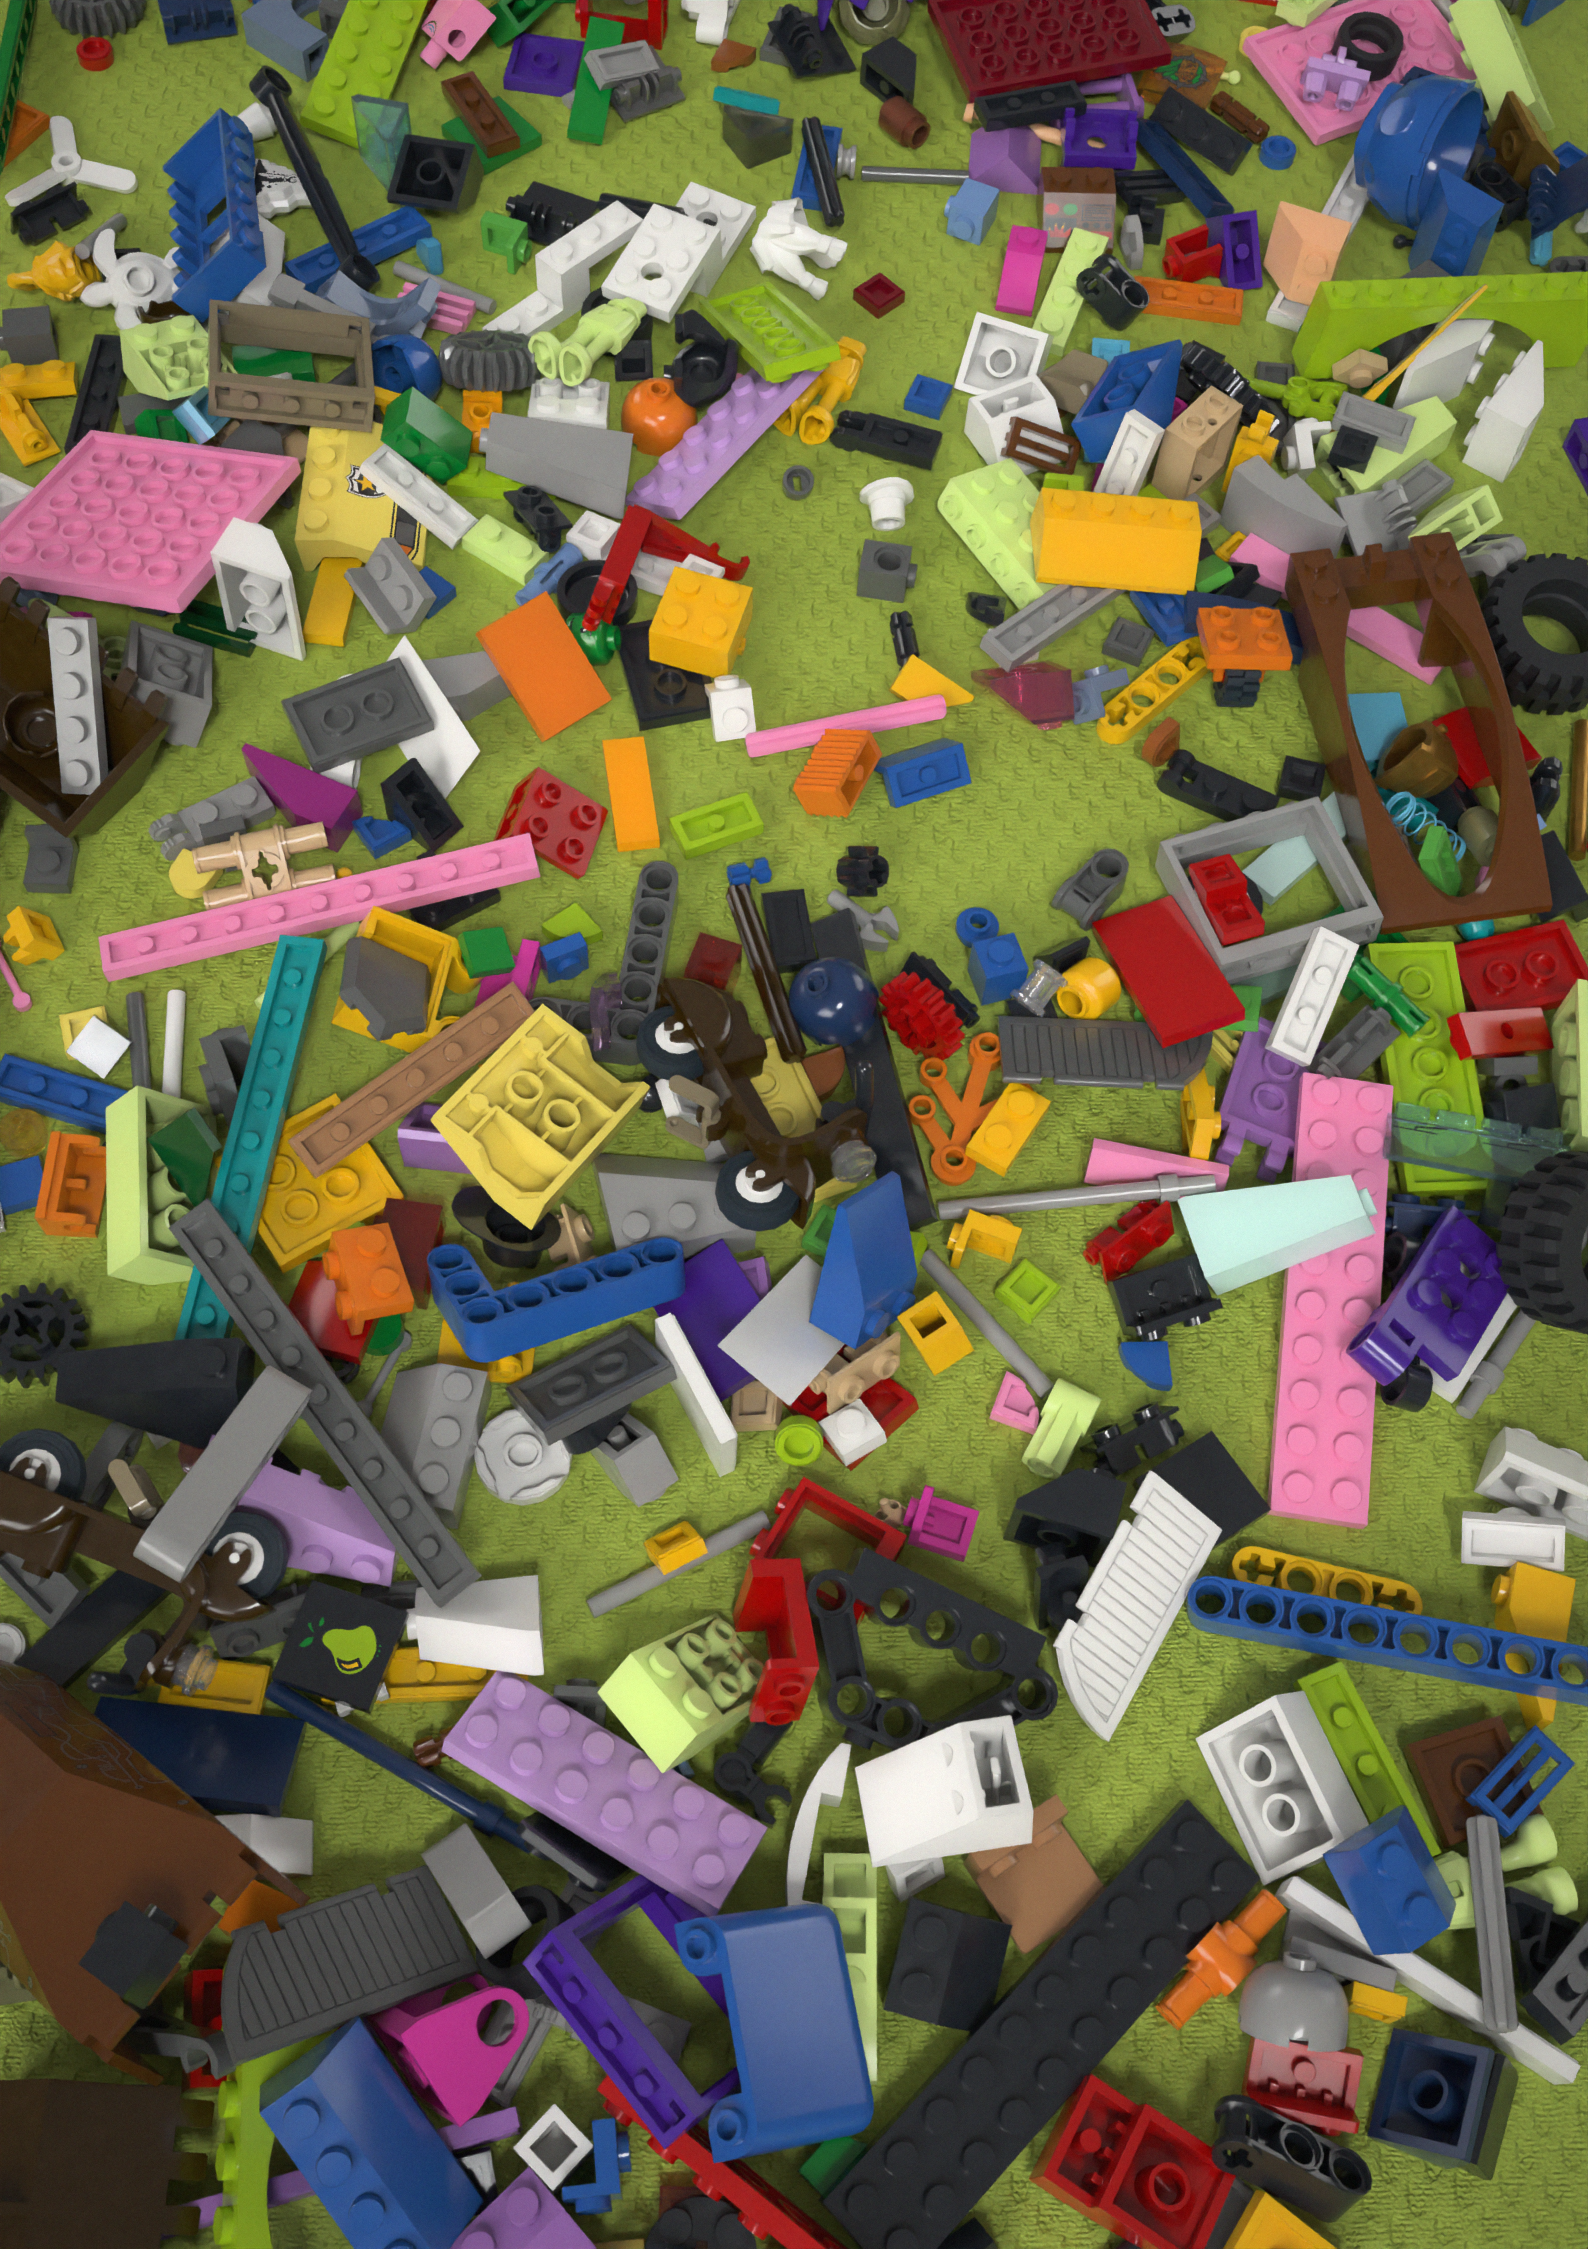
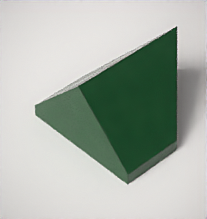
M194 1107L147 1140L190 1202L196 1207L205 1200L214 1154L223 1146L199 1111Z

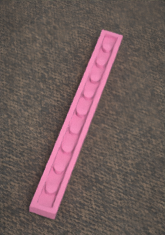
M530 833L100 936L98 938L103 973L108 982L276 942L279 941L280 935L300 936L362 921L373 906L395 913L539 878L541 876Z

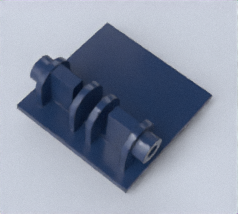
M158 0L168 45L238 35L233 6L230 0Z
M1588 155L1557 175L1546 164H1539L1531 171L1530 181L1532 184L1529 187V208L1527 209L1526 217L1532 224L1531 239L1534 240L1545 232L1554 230L1560 223L1576 213H1581L1588 209Z

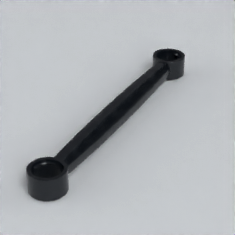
M264 65L250 81V90L263 105L269 108L300 183L341 263L336 272L340 270L359 287L370 292L380 281V275L375 266L366 257L361 255L332 187L328 179L325 178L321 164L288 101L289 96L292 94L289 83L275 69Z

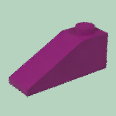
M245 743L241 750L251 777L255 776L269 799L291 826L296 827L323 821L328 841V847L325 848L338 853L353 830L352 821L361 818L363 815L358 790Z

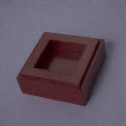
M879 272L853 290V300L874 317L880 319L905 302L906 292Z

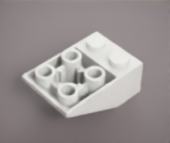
M1540 340L1536 341L1528 353L1520 352L1511 367V374L1504 373L1499 379L1493 391L1494 396L1491 398L1487 395L1483 399L1475 414V417L1480 420L1478 424L1475 423L1464 441V445L1468 446L1462 462L1501 483L1504 482L1520 461L1544 407L1543 342Z
M1011 1715L957 1723L855 1767L872 1868L1032 1843L1033 1806Z

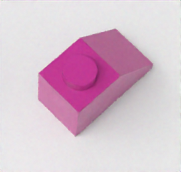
M1012 225L996 302V311L1028 317L1032 316L1049 231Z

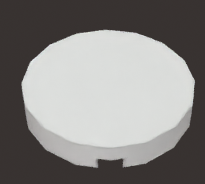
M517 1409L505 1411L489 1421L482 1431L474 1452L478 1477L487 1491L504 1503L522 1506L543 1502L558 1492L569 1476L573 1459L572 1454L566 1451L561 1440L548 1446Z

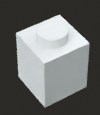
M555 2103L513 2147L516 2153L554 2194L564 2186L594 2153V2145Z

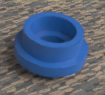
M980 907L964 910L957 918V936L968 948H972L973 942L997 937L999 922L996 916L987 909ZM971 924H980L984 927L975 928Z

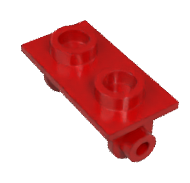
M1152 1199L1148 1202L1141 1201L1131 1211L1117 1220L1118 1227L1125 1231L1123 1234L1109 1226L1094 1239L1086 1243L1087 1248L1083 1251V1256L1092 1266L1098 1263L1101 1264L1105 1284H1107V1281L1116 1279L1121 1274L1129 1272L1138 1261L1155 1248L1164 1245L1175 1234L1170 1202L1165 1201L1159 1205Z

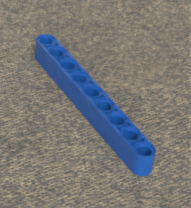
M1204 1576L1197 1579L1191 1585L1188 1592L1187 1616L1191 1624L1204 1632L1588 1706V1647L1216 1576ZM1203 1595H1213L1221 1600L1224 1608L1215 1614H1207L1198 1608L1196 1600ZM1254 1604H1262L1271 1610L1273 1619L1268 1623L1258 1624L1248 1617L1246 1610ZM1303 1614H1313L1322 1621L1324 1629L1316 1634L1307 1633L1299 1627L1297 1618ZM1353 1624L1367 1625L1373 1631L1375 1640L1368 1644L1359 1643L1351 1637L1348 1628ZM1406 1633L1418 1635L1423 1639L1426 1651L1420 1654L1408 1652L1402 1646L1400 1636ZM1457 1643L1470 1645L1477 1653L1478 1662L1466 1664L1459 1661L1453 1653L1452 1645ZM1509 1653L1522 1655L1529 1663L1530 1672L1527 1674L1513 1672L1505 1662V1655ZM1569 1663L1577 1667L1582 1674L1583 1682L1581 1684L1566 1682L1559 1673L1558 1665Z

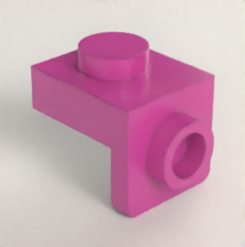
M925 1485L921 1499L911 1496L903 1525L911 1527L907 1544L964 1562L979 1511L934 1497L933 1492L935 1488Z

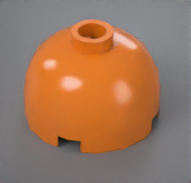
M648 378L637 383L626 395L622 406V432L633 433L632 442L637 445V451L647 455L660 457L666 452L671 451L683 439V434L689 428L698 424L696 407L687 405L674 391V380L668 378Z

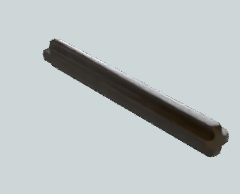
M733 884L728 887L726 898L781 1058L786 1064L800 1063L805 1059L804 1055L807 1049L799 1026L789 1007V998L753 895L747 884Z

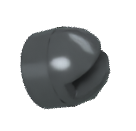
M795 465L787 469L782 481L785 494L792 500H803L811 494L814 485L812 472L801 465ZM793 477H800V491H794Z

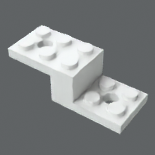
M690 182L676 204V207L683 208L688 216L653 204L602 284L603 297L611 300L630 297L645 304L648 315L670 323L689 291L704 297L708 296L755 220L756 206L694 182ZM703 219H710L717 224L716 226L705 224ZM649 274L656 277V279L649 281L644 277Z

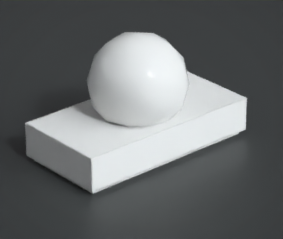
M1517 1507L1503 1508L1497 1514L1463 1511L1461 1563L1512 1567L1518 1561L1545 1570L1564 1572L1566 1519L1531 1516L1526 1510Z

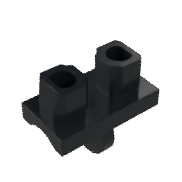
M1063 1541L1038 1547L1035 1549V1561L1038 1567L1035 1571L1033 1584L1035 1590L1033 1619L1038 1631L1046 1629L1050 1624L1058 1631H1061L1067 1619L1078 1623L1082 1614H1084L1075 1604L1088 1583L1089 1566L1084 1555L1071 1558Z

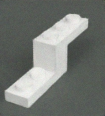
M616 200L535 255L537 291L482 327V331L485 329L490 331L499 329L505 332L513 331L516 334L523 333L526 336L532 337L540 331L549 332L582 309L583 301L590 294L589 268L630 241L643 219Z

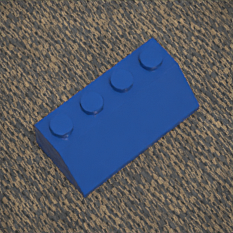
M356 2016L260 2086L259 2113L354 2249H450L484 2202L483 2196L359 2016Z

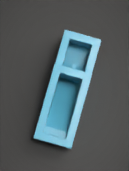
M205 385L172 411L174 416L199 445L217 434L231 419L230 417L208 415V389Z

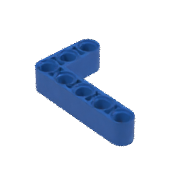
M665 1237L651 1239L497 1291L493 1290L474 1258L464 1246L458 1244L441 1245L434 1248L427 1256L433 1300L466 1355L476 1362L487 1363L660 1305L680 1297L686 1289L682 1244L675 1239Z

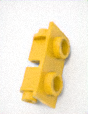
M10 388L1 389L0 429L23 466L25 467L59 453V447L29 400H22L19 393Z

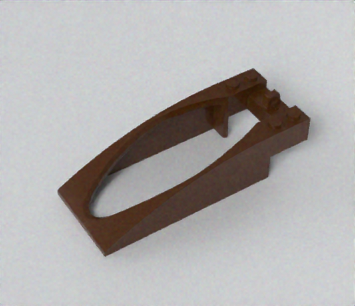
M1451 532L1410 537L1408 549L1383 552L1381 543L1366 545L1363 555L1338 559L1333 558L1330 548L1290 553L1284 589L1303 644L1298 683L1333 791L1335 792L1360 874L1384 916L1379 930L1380 935L1551 911L1553 903L1544 849L1516 722L1483 614ZM1414 601L1424 628L1417 660L1418 664L1421 667L1450 666L1465 707L1467 706L1479 745L1499 796V813L1493 854L1488 872L1478 888L1464 897L1446 894L1437 888L1424 874L1393 822L1364 758L1351 714L1345 670L1346 634L1350 611L1353 609Z

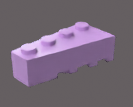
M212 1434V1437H211V1439H210V1441H209V1444H210V1442L213 1440V1438L215 1437V1435ZM271 1457L232 1513L242 1511L258 1514L275 1524L286 1540L289 1558L287 1567L391 1587L400 1554L355 1490L349 1486H346L341 1491L328 1487L320 1479L321 1475L302 1469L300 1475L278 1468L271 1465L273 1457Z

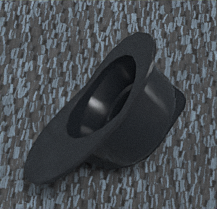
M482 1186L462 1189L455 1195L451 1205L454 1217L460 1225L472 1234L480 1237L486 1256L492 1262L502 1267L535 1269L540 1262L543 1250L551 1248L559 1241L562 1230L559 1221L550 1212H547L538 1224L530 1230L494 1202Z

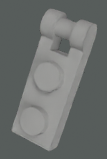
M1511 536L1468 544L1458 552L1468 577H1475L1483 573L1494 577L1506 569L1507 563L1512 564L1524 558L1527 549L1519 537Z

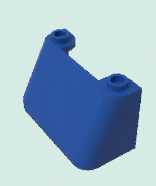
M798 1904L700 1917L674 1924L679 1955L686 1969L696 1976L722 1974L742 2091L740 2094L727 2096L719 2100L711 2111L709 2117V2138L713 2162L720 2163L789 2150L856 2135L864 2131L871 2122L874 2112V2101L841 1929L834 1912L823 1904Z

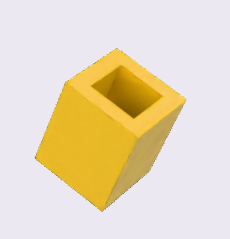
M937 1291L897 1316L911 1343L934 1376L974 1351L960 1323Z

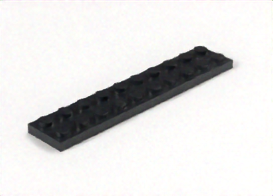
M1188 1799L1180 1800L824 2192L818 2201L860 2249H937L1078 2088L1084 2077L1092 2072L1189 1961L1186 1955L1209 1933L1217 1921L1221 1924L1259 1881L1260 1877Z

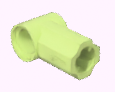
M1058 1378L1040 1414L1043 1418L1021 1462L1026 1464L1030 1471L1043 1478H1059L1074 1452L1073 1449L1079 1437L1084 1438L1102 1399Z

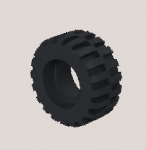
M1552 553L1549 558H1546L1545 554L1529 556L1527 561L1525 559L1518 560L1497 576L1480 602L1479 606L1498 659L1511 706L1516 707L1519 704L1526 707V712L1540 714L1542 710H1547V715H1563L1566 710L1574 713L1584 709L1588 704V560L1580 557L1571 560L1567 559V554ZM1541 615L1560 622L1575 637L1580 654H1561L1543 647L1529 634L1522 616Z
M1564 1151L1557 1153L1553 1157L1548 1156L1534 1165L1535 1171L1529 1170L1517 1182L1520 1186L1519 1189L1509 1194L1505 1205L1508 1206L1505 1217H1500L1497 1229L1501 1230L1502 1234L1501 1242L1496 1243V1255L1502 1259L1503 1266L1498 1268L1504 1284L1510 1285L1507 1292L1515 1305L1520 1306L1525 1315L1545 1325L1588 1334V1262L1583 1268L1581 1258L1583 1238L1588 1227V1152Z

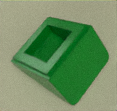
M145 409L134 420L137 436L189 443L186 429L172 413L174 409Z

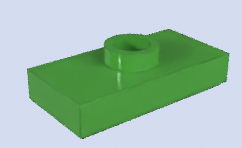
M1429 826L1418 858L1421 869L1437 888L1448 895L1459 897L1463 880L1447 830L1444 826Z

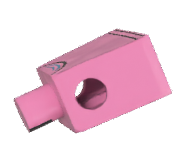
M438 0L422 25V29L431 37V40L419 56L435 70H437L448 53L460 62L497 17L478 0Z

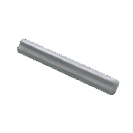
M1477 1815L1468 1818L1465 1824L1484 2025L1488 2031L1507 2033L1516 2031L1519 2024L1499 1829L1495 1818Z

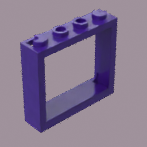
M640 1874L552 1929L523 1961V1964L662 2147L666 2149L710 2114L719 2100L731 2096L741 2089L738 2067L736 2066L699 2095L583 1946L585 1942L641 1907L679 1955L674 1924L695 1918L707 1917V1915ZM722 1974L714 1976L694 1975L729 2019Z

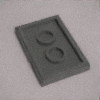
M400 657L281 701L285 715L313 772L318 774L434 730L433 721Z
M629 1324L509 1385L505 1390L511 1404L544 1442L550 1446L676 1380L677 1376L673 1365L632 1324Z

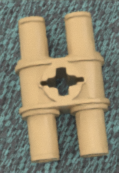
M323 821L284 829L283 825L278 826V824H274L271 829L242 835L239 832H235L234 835L230 836L229 841L192 848V856L197 874L237 866L238 870H242L244 877L239 884L203 891L206 911L336 880L333 864L294 872L293 868H289L287 861L291 859L290 855L328 847ZM261 852H263L264 858H267L269 864H276L278 867L272 873L271 886H269L268 880H265L262 873L255 874L254 869L259 866Z

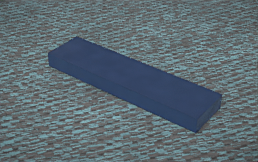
M1137 117V140L1205 218L1233 214L1235 212L1234 207L1158 121Z

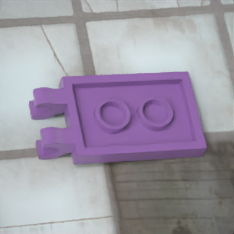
M1260 1017L1258 1032L1244 1031L1241 1036L1239 1047L1217 1109L1221 1114V1130L1225 1132L1217 1148L1214 1161L1231 1167L1235 1155L1238 1156L1240 1154L1244 1139L1267 1148L1259 1165L1256 1178L1273 1184L1277 1172L1281 1173L1286 1157L1294 1158L1299 1079L1303 1072H1311L1305 1068L1306 1066L1302 1067L1265 1048L1275 1023ZM1322 1041L1319 1042L1314 1057L1327 1045V1043H1324Z

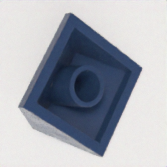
M1393 2028L1367 2136L1445 2169L1470 2164L1495 2051L1488 2047Z

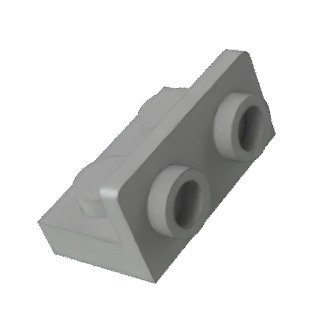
M394 537L381 538L365 567L348 568L344 574L345 579L374 618L376 624L387 635L415 632L437 598Z

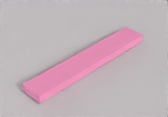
M1250 533L1232 554L1229 562L1257 565L1260 577L1255 582L1264 587L1282 592L1281 597L1288 601L1284 588L1290 555L1255 534ZM1377 606L1350 611L1346 634L1349 638L1430 686L1445 668L1443 666L1421 667L1418 664L1417 660L1423 638V633Z

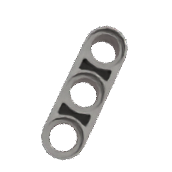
M466 1822L421 1853L422 1858L485 1959L532 1926Z

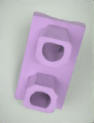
M1339 46L1336 56L1323 53L1321 59L1309 56L1299 84H1303V99L1317 103L1322 101L1325 90L1337 93L1335 106L1338 109L1350 112L1357 99L1361 98L1369 82L1371 71L1356 68L1357 61L1345 59L1347 47Z

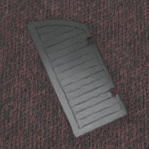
M998 1016L1003 1083L1041 1084V1077H1053L1054 1085L1142 1089L1143 1082L1155 1081L1157 1090L1183 1091L1184 1087L1195 1079L1207 1063L1213 1038V1032L1211 1031L1162 1049L1147 1022Z
M427 1865L386 1878V1886L390 1893L382 1896L377 1891L375 1884L371 1883L277 1915V1922L281 1930L272 1934L267 1929L264 1920L231 1931L233 1944L226 1960L222 1979L221 2014L225 2040L234 2067L343 2026L356 2016H359L360 2019L477 1974L479 1968Z

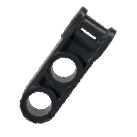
M1233 2094L1224 2096L1217 2101L1214 2108V2117L1219 2125L1218 2139L1212 2145V2161L1222 2171L1236 2175L1262 2188L1271 2196L1281 2198L1326 2223L1336 2222L1371 2190V2172L1365 2161L1353 2150L1341 2147L1312 2132L1303 2124L1293 2122L1271 2111L1253 2098Z

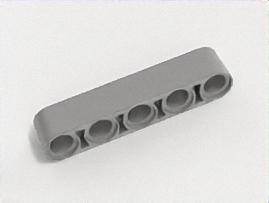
M268 1365L149 1525L136 1546L133 1556L181 1583L296 1423L309 1402L313 1390Z

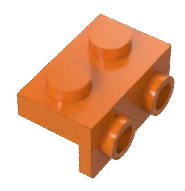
M388 1222L333 1231L329 1249L322 1254L323 1270L328 1281L334 1280L337 1289L335 1293L337 1315L341 1321L347 1320L351 1335L362 1334L365 1320L412 1312L414 1298Z

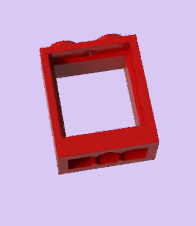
M577 0L575 21L580 22L581 38H586L590 16L625 23L622 44L646 40L648 46L652 45L654 49L662 50L669 28L668 0H648V20L593 12V0Z
M803 1477L795 1490L788 1487L784 1491L774 1510V1513L779 1515L771 1531L763 1528L759 1532L749 1554L754 1556V1559H775L805 1508L876 1548L875 1553L894 1562L898 1560L903 1551L907 1535ZM819 1588L817 1589L816 1597L819 1605L825 1610L833 1608L837 1603V1599ZM854 1603L853 1610L858 1629L866 1614L862 1606Z

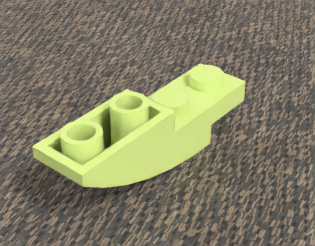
M824 1853L823 1905L829 1907L834 1912L840 1925L870 2084L877 2085V1867L872 1868L870 1853Z

